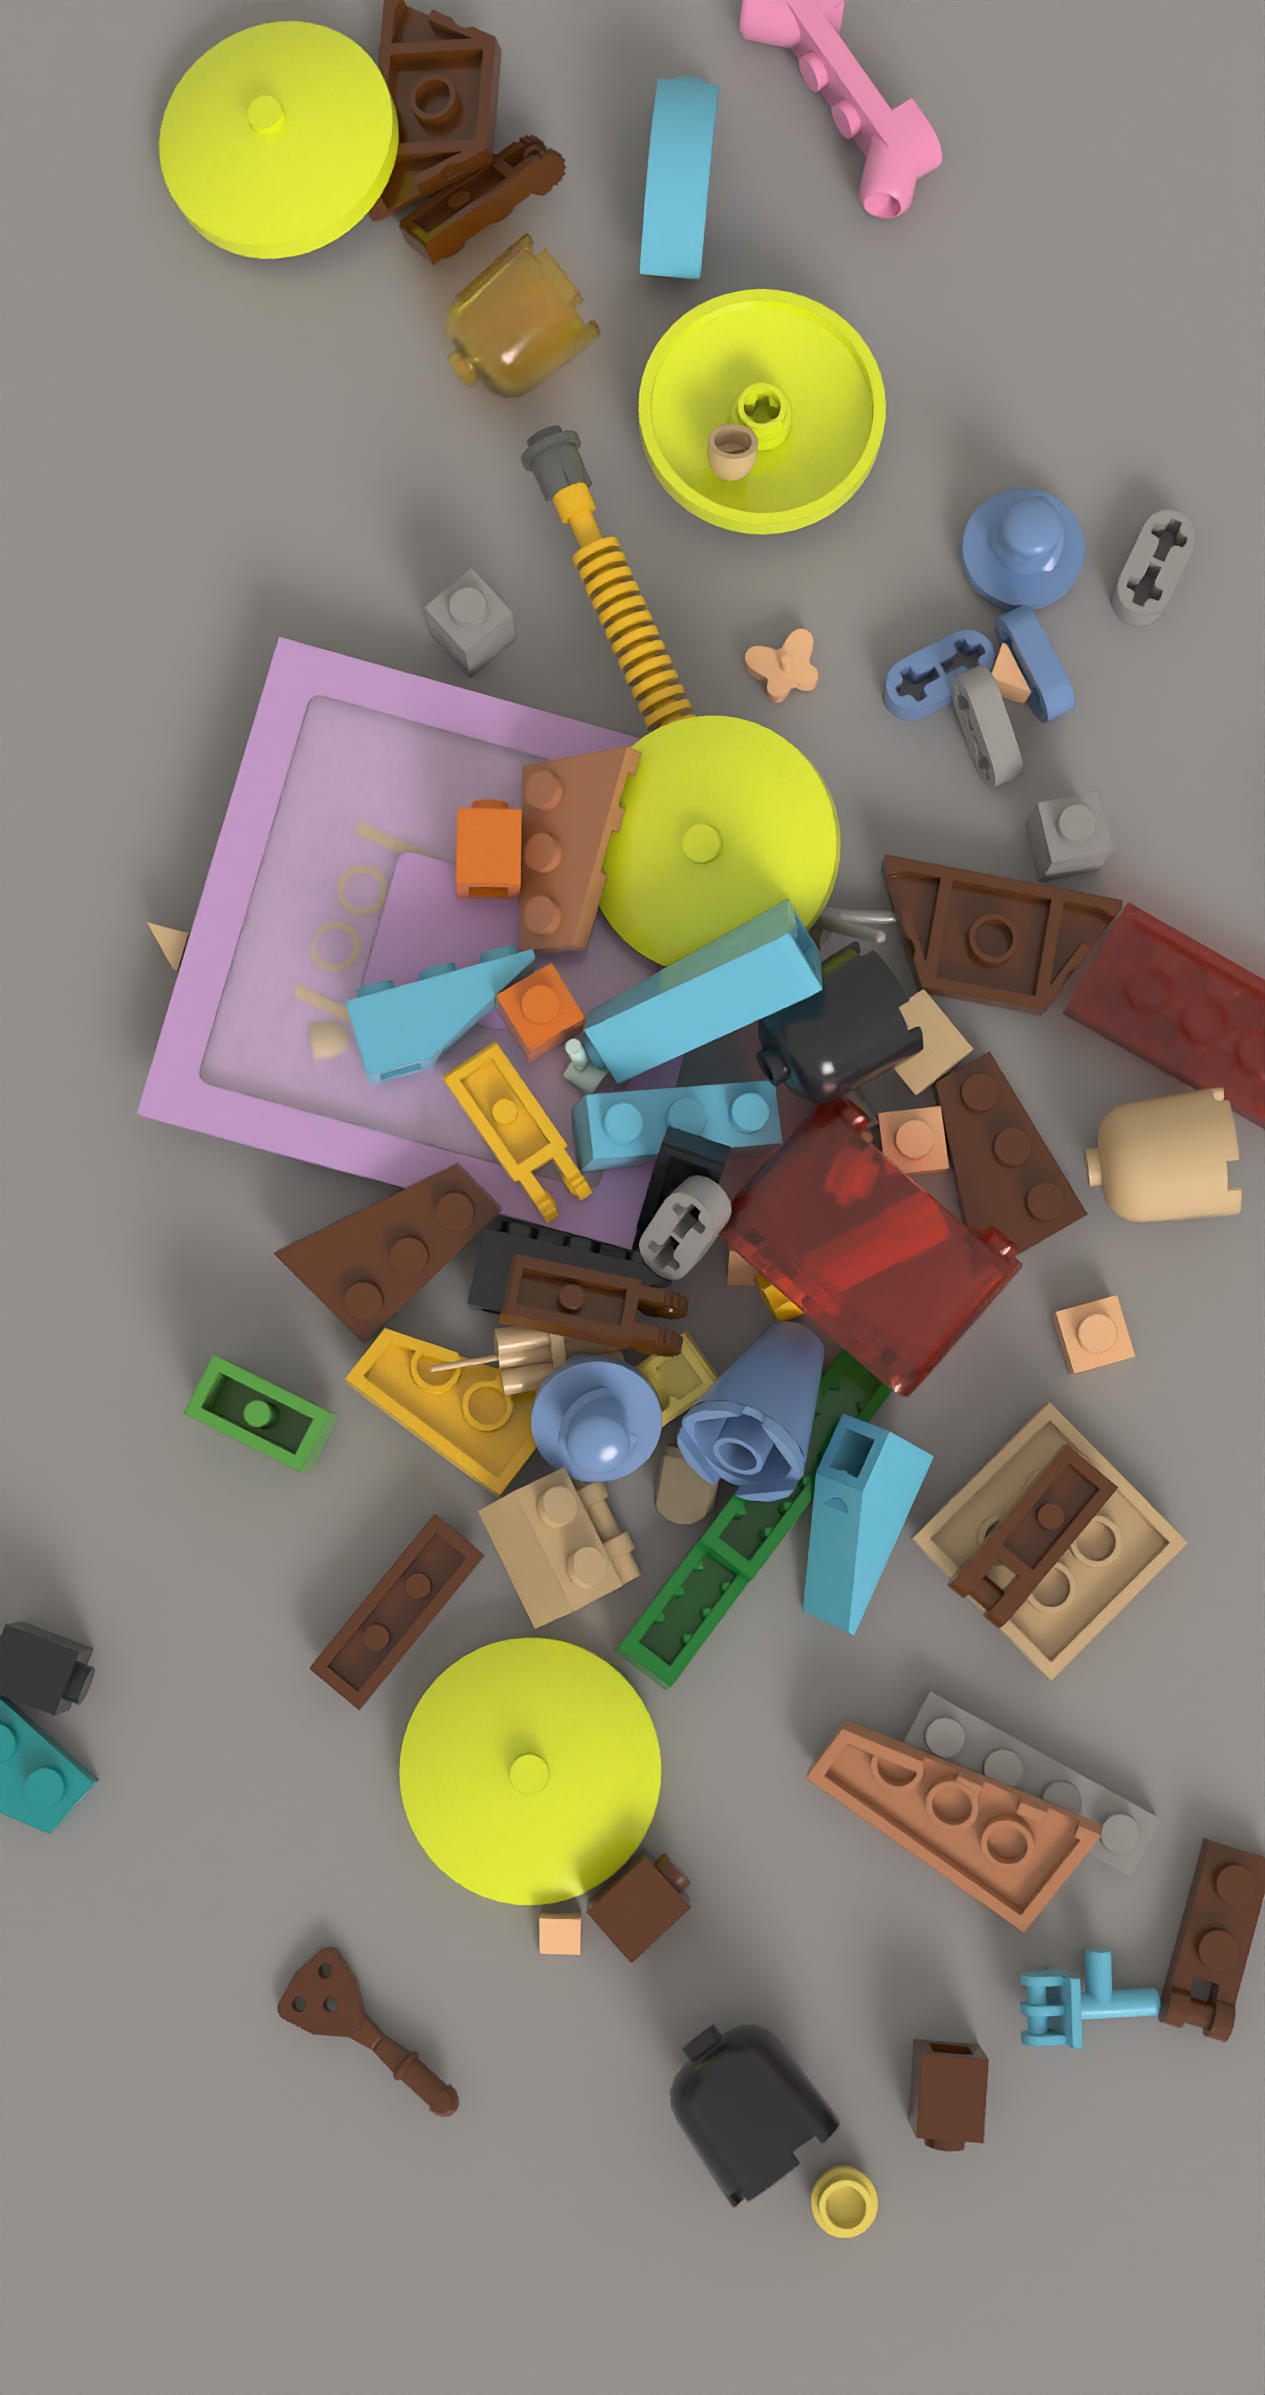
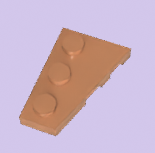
M625 746L522 766L520 952L533 949L535 956L587 949L607 878L602 863L611 831H620L626 810L619 807L627 774H636L641 752Z

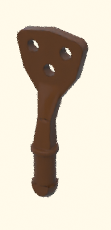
M332 1946L321 1949L294 1974L278 2004V2013L282 2019L314 2035L349 2037L371 2049L394 2073L393 2078L395 2080L404 2082L430 2106L429 2111L442 2117L451 2116L457 2111L459 2096L451 2083L447 2085L418 2059L419 2054L417 2052H410L384 2034L366 2014L358 1980L338 1949ZM325 1963L330 1965L332 1969V1974L329 1977H325L321 1972L322 1966ZM298 1997L303 1998L306 2002L303 2011L297 2009L295 2005ZM329 1997H333L337 2001V2007L334 2011L327 2007L326 2002Z

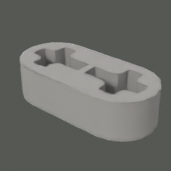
M1166 509L1152 514L1143 525L1131 549L1111 596L1112 608L1115 614L1126 624L1138 627L1149 625L1156 621L1165 610L1176 589L1197 539L1195 525L1181 511ZM1165 530L1173 533L1175 536L1173 546L1168 551L1164 560L1161 561L1154 558L1153 555L1158 547L1159 537ZM1147 575L1155 580L1149 590L1148 597L1150 599L1143 606L1132 602L1135 593L1133 590L1138 587L1143 576Z
M979 665L950 678L949 685L953 704L972 760L983 782L988 787L994 788L1022 776L1023 760L1000 690L992 673L986 666Z
M697 1175L688 1177L665 1199L639 1242L640 1254L646 1265L654 1273L669 1280L681 1279L704 1257L729 1221L732 1213L731 1203L726 1192L711 1179ZM694 1206L701 1212L698 1217L699 1220L690 1214ZM672 1237L680 1243L676 1250L670 1245Z

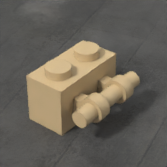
M565 1467L523 1486L478 1510L535 1629L582 1608L642 1575L630 1552L636 1549L628 1531L621 1533L605 1501V1498L610 1495L604 1482H586L569 1477Z

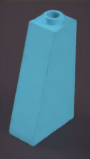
M786 899L590 1010L584 1028L586 1035L582 1037L583 1045L594 1065L599 1070L607 1067L617 1084L823 990L821 953L790 900Z

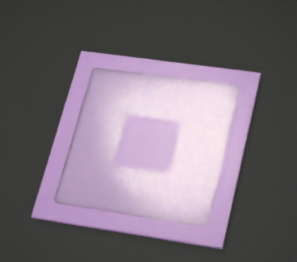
M279 637L139 1103L137 1115L399 1188H405L458 1162L502 1207V1210L497 1215L621 1249L631 1250L655 1160L646 1162L640 1167L580 1172L592 1190V1194L582 1201H579L576 1196L568 1191L562 1181V1176L557 1171L552 1160L532 1173L543 1190L550 1194L557 1205L556 1209L559 1216L547 1224L528 1199L519 1182L515 1185L513 1184L442 1081L443 1075L495 1041L568 1145L565 1151L578 1168L571 1109L588 1094L563 1076L571 1063V1058L565 1049V1045L569 1040L576 1039L584 1047L582 1037L586 1035L584 1028L590 1010L666 968L643 956L626 943L612 928L599 906L586 950L535 956V969L531 974L552 963L583 1013L585 1022L581 1033L529 1063L495 1007L432 1068L369 1085L345 1001L357 998V989L374 982L392 980L394 987L419 981L418 973L435 965L455 963L456 970L480 964V955L499 947L515 945L519 953L520 900L457 899V808H470L473 801L493 799L508 803L509 809H521L522 766L625 746L631 747L641 738ZM684 1054L617 1084L610 1072L603 1078L594 1094L675 1088Z

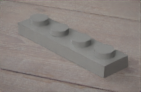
M928 1689L900 1740L915 1748L1101 1823L1102 1835L1087 1854L1130 1878H1133L1162 1821L1156 1815Z

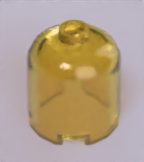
M528 233L518 238L466 285L448 304L444 316L445 334L454 350L446 357V360L453 371L468 388L478 382L490 394L501 398L520 397L531 391L601 337L597 322L591 319L584 325L576 312L575 307L584 299L558 263L546 249L536 257L532 254L534 242Z

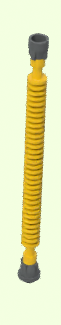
M550 426L536 432L527 440L529 448L521 455V463L525 470L533 472L546 502L553 501L562 523L570 524L580 546V550L572 556V562L575 568L579 570L578 575L581 582L587 584L585 591L588 597L593 599L591 604L594 611L600 613L598 620L601 627L607 628L604 633L608 642L613 643L611 649L614 656L620 657L617 663L621 671L627 672L624 676L628 686H634L631 689V694L635 701H641L637 707L642 716H647L644 719L647 730H656L675 721L697 717L695 714H689L692 712L693 707L690 700L683 699L687 694L684 686L681 684L676 685L680 681L679 675L676 670H670L674 664L669 655H664L667 648L662 640H658L660 633L657 626L651 625L654 619L650 611L645 610L647 604L644 597L638 596L641 590L638 583L632 581L634 574L631 568L626 566L628 561L625 554L620 551L621 545L616 537L603 538L592 514L596 510V505L588 489L592 485V481L578 451L581 446L578 434L570 430L562 431L560 426ZM862 1087L834 1101L815 1103L832 1144L879 1124Z

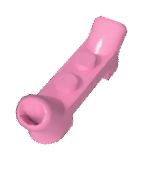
M743 0L739 30L744 39L790 48L798 59L799 69L807 86L813 92L820 91L830 105L834 122L840 133L846 139L853 138L866 156L858 192L859 203L870 215L885 219H892L907 212L912 203L916 180L935 170L942 163L940 143L929 121L912 98L891 110L840 37L845 2L843 0Z

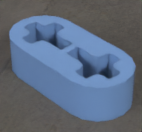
M1023 605L995 618L994 629L1000 648L1002 643L1008 645L1031 691L1027 702L1038 720L1046 723L1074 710L1076 703L1072 685L1034 611L1029 606Z
M964 629L954 632L901 659L891 667L886 676L882 695L885 707L892 715L901 720L914 721L953 703L949 685L950 678L968 669L962 666L947 674L944 670L953 664L957 650H961L966 657L976 654L979 659L975 667L984 665L991 672L995 663V651L992 643L985 635L976 630ZM907 677L912 684H918L929 677L933 681L925 685L920 701L916 702L911 694L902 697L898 694L903 682L902 678Z

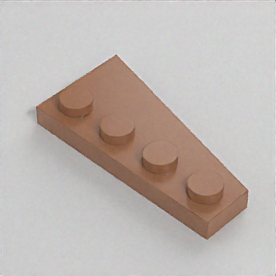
M847 1719L843 1721L811 1764L806 1779L1023 1933H1025L1102 1835L1101 1823Z

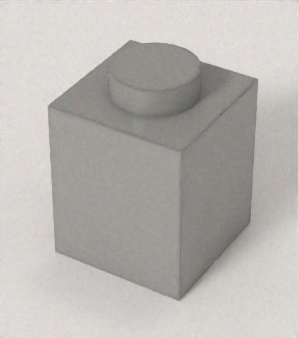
M472 567L424 607L430 635L469 678L474 676L516 640L513 612Z
M1099 790L1038 802L1025 823L1039 883L1100 870L1114 851Z

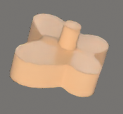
M802 628L796 629L785 640L782 648L776 650L764 646H753L747 650L744 667L752 677L767 685L766 695L773 703L784 701L792 688L811 691L816 687L819 673L816 667L810 664L814 643L812 634Z

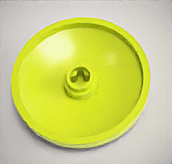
M279 21L250 27L222 40L203 54L182 77L169 99L161 124L159 137L161 171L173 200L186 220L208 241L222 249L246 257L261 259L293 257L316 250L338 239L362 220L374 206L389 181L396 160L399 140L397 113L392 96L379 68L372 58L353 40L338 31L309 22Z
M752 289L727 293L712 298L684 314L668 329L655 346L646 364L639 391L638 422L641 443L648 464L660 484L677 503L698 518L717 527L746 534H777L797 530L820 521L839 509L855 494L869 475L880 448L886 420V398L882 376L873 354L859 333L846 320L823 304L805 296L780 290ZM738 424L752 430L758 439L756 462L750 473L738 481L721 479L709 466L707 458L708 438L710 433L721 425Z
M710 715L690 717L672 722L647 734L630 748L641 752L636 774H627L619 803V807L626 810L620 831H611L602 863L607 878L599 903L602 913L620 937L643 956L662 966L668 967L786 899L790 900L807 931H809L821 915L832 893L840 862L841 838L837 811L831 793L823 777L804 753L787 739L757 723L741 718Z
M539 1636L514 1637L495 1641L464 1655L450 1665L426 1690L410 1718L404 1735L400 1755V1790L404 1810L418 1842L439 1869L452 1880L478 1895L498 1902L515 1905L551 1904L571 1899L597 1887L616 1873L636 1851L647 1833L658 1803L661 1786L660 1747L653 1721L642 1698L628 1679L611 1663L593 1651L565 1640Z

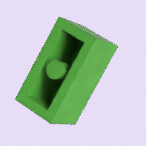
M214 1354L183 1413L300 1473L310 1474L340 1415Z

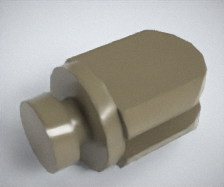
M666 1444L665 1452L661 1454L654 1492L657 1511L667 1520L676 1524H692L708 1517L716 1507L721 1478H719L716 1486L702 1479L685 1461L677 1444Z

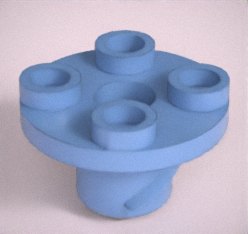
M1018 488L991 496L974 511L966 525L959 552L964 572L974 589L986 600L999 606L1001 610L1007 613L1023 605L1029 606L1032 610L1040 609L1062 598L1071 589L1082 569L1085 557V539L1076 516L1062 501L1046 492Z
M578 1353L570 1357L564 1365L554 1370L543 1381L535 1395L531 1410V1429L534 1442L540 1454L554 1469L559 1470L565 1467L569 1477L586 1482H606L624 1477L638 1469L650 1457L658 1444L662 1430V1412L659 1395L648 1378L629 1363L611 1357Z

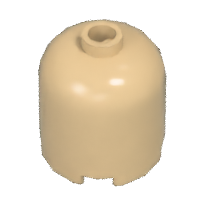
M1223 1087L1128 1101L1114 1106L1103 1116L1098 1126L1096 1148L1084 1149L1089 1187L1101 1186L1105 1201L1110 1209L1117 1216L1129 1222L1145 1223L1238 1215L1241 1210L1242 1189L1241 1187L1230 1188L1226 1162L1239 1160V1149L1231 1104L1229 1100L1223 1101Z

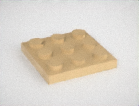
M1048 1402L988 1459L910 1539L951 1579L958 1568L975 1552L1062 1445L1068 1444L1113 1482L1118 1489L1011 1619L999 1628V1631L1046 1679L1052 1681L1188 1542ZM997 1560L986 1576L1003 1589L1013 1579L1015 1574ZM967 1595L966 1597H967L982 1613H984L985 1609H984L979 1603H977L973 1598H971L969 1595Z

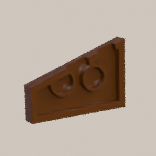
M990 1052L935 1082L932 1086L936 1105L941 1106L948 1160H951L959 1196L958 1205L962 1223L966 1227L975 1280L1088 1215Z
M457 1162L360 1211L349 1214L329 1224L327 1227L277 1249L273 1254L365 1344L502 1210V1207Z

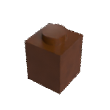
M645 1847L587 1901L586 1912L632 1964L691 1908L690 1898L684 1891L691 1882L666 1853H663L656 1860Z
M913 2039L908 2121L915 2137L925 2139L924 2144L929 2148L941 2151H962L965 2149V2142L984 2144L989 2059L979 2044Z

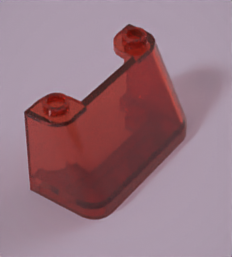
M843 1096L838 1102L834 1100L828 1103H819L730 1201L732 1213L729 1221L718 1235L730 1248L880 1381L896 1393L909 1397L1018 1274L1023 1264L1015 1256L1020 1250L1008 1236L992 1225L985 1231L975 1226L966 1227L871 1143L873 1137L867 1130V1127L872 1122L871 1118L856 1103Z

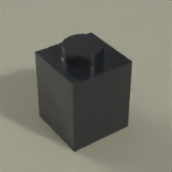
M23 1621L6 1624L0 1637V1695L54 1716L70 1710L72 1703L77 1705L82 1703L91 1686L95 1668L87 1664L94 1648Z

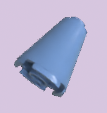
M778 1321L770 1324L686 1411L682 1418L681 1429L677 1435V1445L685 1461L702 1479L716 1486L719 1478H722L729 1483L739 1486L735 1496L753 1501L771 1502L788 1497L794 1491L805 1471L825 1356V1349L821 1340L810 1327L796 1321Z

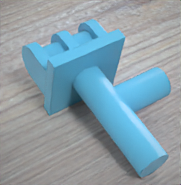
M1107 1948L1084 1949L1085 1992H1081L1080 1978L1055 1966H1047L1045 1970L1020 1972L1019 1983L1026 1986L1027 2000L1020 2002V2013L1027 2016L1028 2030L1021 2032V2043L1039 2047L1067 2045L1073 2049L1083 2048L1082 2020L1158 2015L1161 2007L1158 1991L1155 1988L1112 1990L1111 1950Z

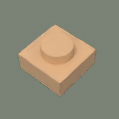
M941 1106L883 1112L876 1115L879 1123L877 1124L883 1179L946 1172L949 1169Z
M1117 1295L1052 1313L1069 1375L1136 1357Z

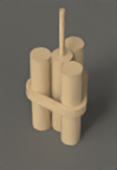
M507 1326L494 1329L495 1335L492 1336L495 1355L432 1365L430 1370L431 1372L498 1361L501 1384L505 1396L538 1390L543 1381L554 1370L564 1365L570 1357L578 1353H589L595 1356L611 1357L624 1361L621 1348L516 1326Z

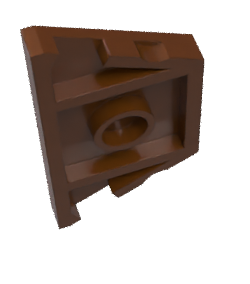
M384 0L378 68L387 84L396 108L399 140L396 160L389 181L381 196L368 212L372 221H381L493 162L502 55L496 37L472 26H458L451 17L433 9L429 15L407 6L404 0Z
M885 855L881 865V873L917 991L919 992L924 988L931 995L1030 1014L1042 1015L1047 1010L1064 984L1122 909L1123 900L891 855Z

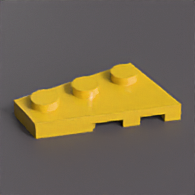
M384 1328L346 1376L345 1383L499 1499L537 1449L531 1429V1410L538 1390L504 1396L500 1370L485 1364L431 1372L430 1366L467 1360L468 1358L459 1356L458 1352Z

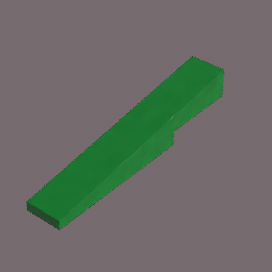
M851 1338L820 1379L805 1471L794 1491L788 1497L771 1502L753 1501L735 1496L739 1488L738 1486L614 1651L664 1690L671 1688L746 1585L754 1579L814 1498L816 1471L842 1414L869 1423L903 1376L854 1338Z

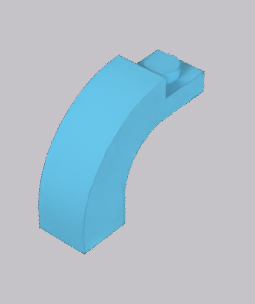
M690 76L676 77L672 80H657L648 157L639 274L700 280L712 152L718 111L719 84L706 83L700 78Z

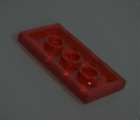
M1128 902L1120 912L1062 1014L1195 1090L1223 1087V1101H1230L1232 1111L1265 1130V980Z

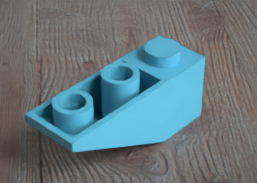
M515 945L503 946L480 955V964L456 970L455 963H443L420 971L418 973L419 981L394 987L392 980H384L357 989V998L345 1001L369 1085L431 1069L496 1007L497 994L534 972L536 960L534 950L530 949L518 953Z
M842 1414L816 1471L803 1612L853 1636L855 1635L934 1458L933 1455L888 1430Z

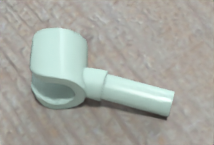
M571 1039L565 1045V1049L571 1058V1063L563 1076L588 1095L594 1094L598 1085L610 1071L607 1067L599 1070L591 1061L585 1047H582L578 1040Z

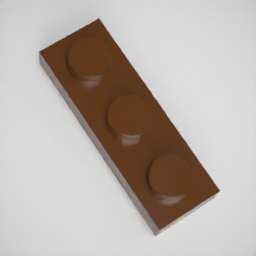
M434 1514L309 1669L358 1710L362 1709L486 1555L437 1514Z

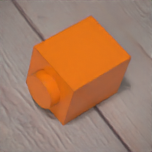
M493 799L476 800L471 803L470 808H457V899L520 900L522 809H509L508 803Z
M552 963L496 995V1011L528 1063L583 1032L585 1017Z

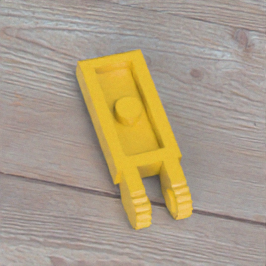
M495 1041L442 1076V1081L513 1184L515 1185L519 1182L524 1193L547 1224L556 1219L559 1213L553 1198L546 1190H543L532 1174L534 1171L552 1160L562 1177L564 1185L579 1201L592 1194L587 1181L565 1151L568 1145Z

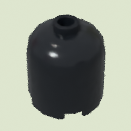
M857 941L845 946L821 962L823 990L758 1020V1036L763 1049L756 1052V1059L763 1074L773 1086L776 1087L784 1083L794 1095L806 1101L828 1103L843 1097L905 1063L923 1050V1033L921 1028L917 1026L908 1030L906 1021L899 1007L909 1002V998L892 970L874 950L861 956L860 944Z
M713 2024L682 2048V2051L689 2060L674 2076L670 2088V2107L677 2122L733 2208L738 2206L744 2197L748 2202L795 2169L800 2164V2161L793 2153L796 2149L815 2136L823 2144L840 2126L841 2121L779 2039L766 2028L755 2024L739 2025L721 2035Z

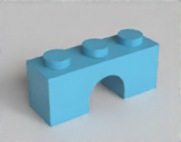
M768 1080L585 1095L571 1109L577 1164L580 1172L640 1167L646 1162L656 1160L668 1126L730 1146L731 1150L727 1159L763 1156L783 1143L776 1087Z

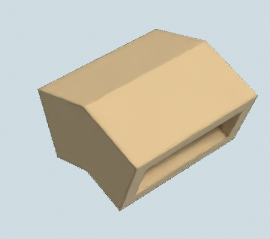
M924 988L912 996L909 1002L899 1007L908 1030L919 1026L923 1033V1050L912 1059L894 1068L915 1095L923 1093L974 1050Z

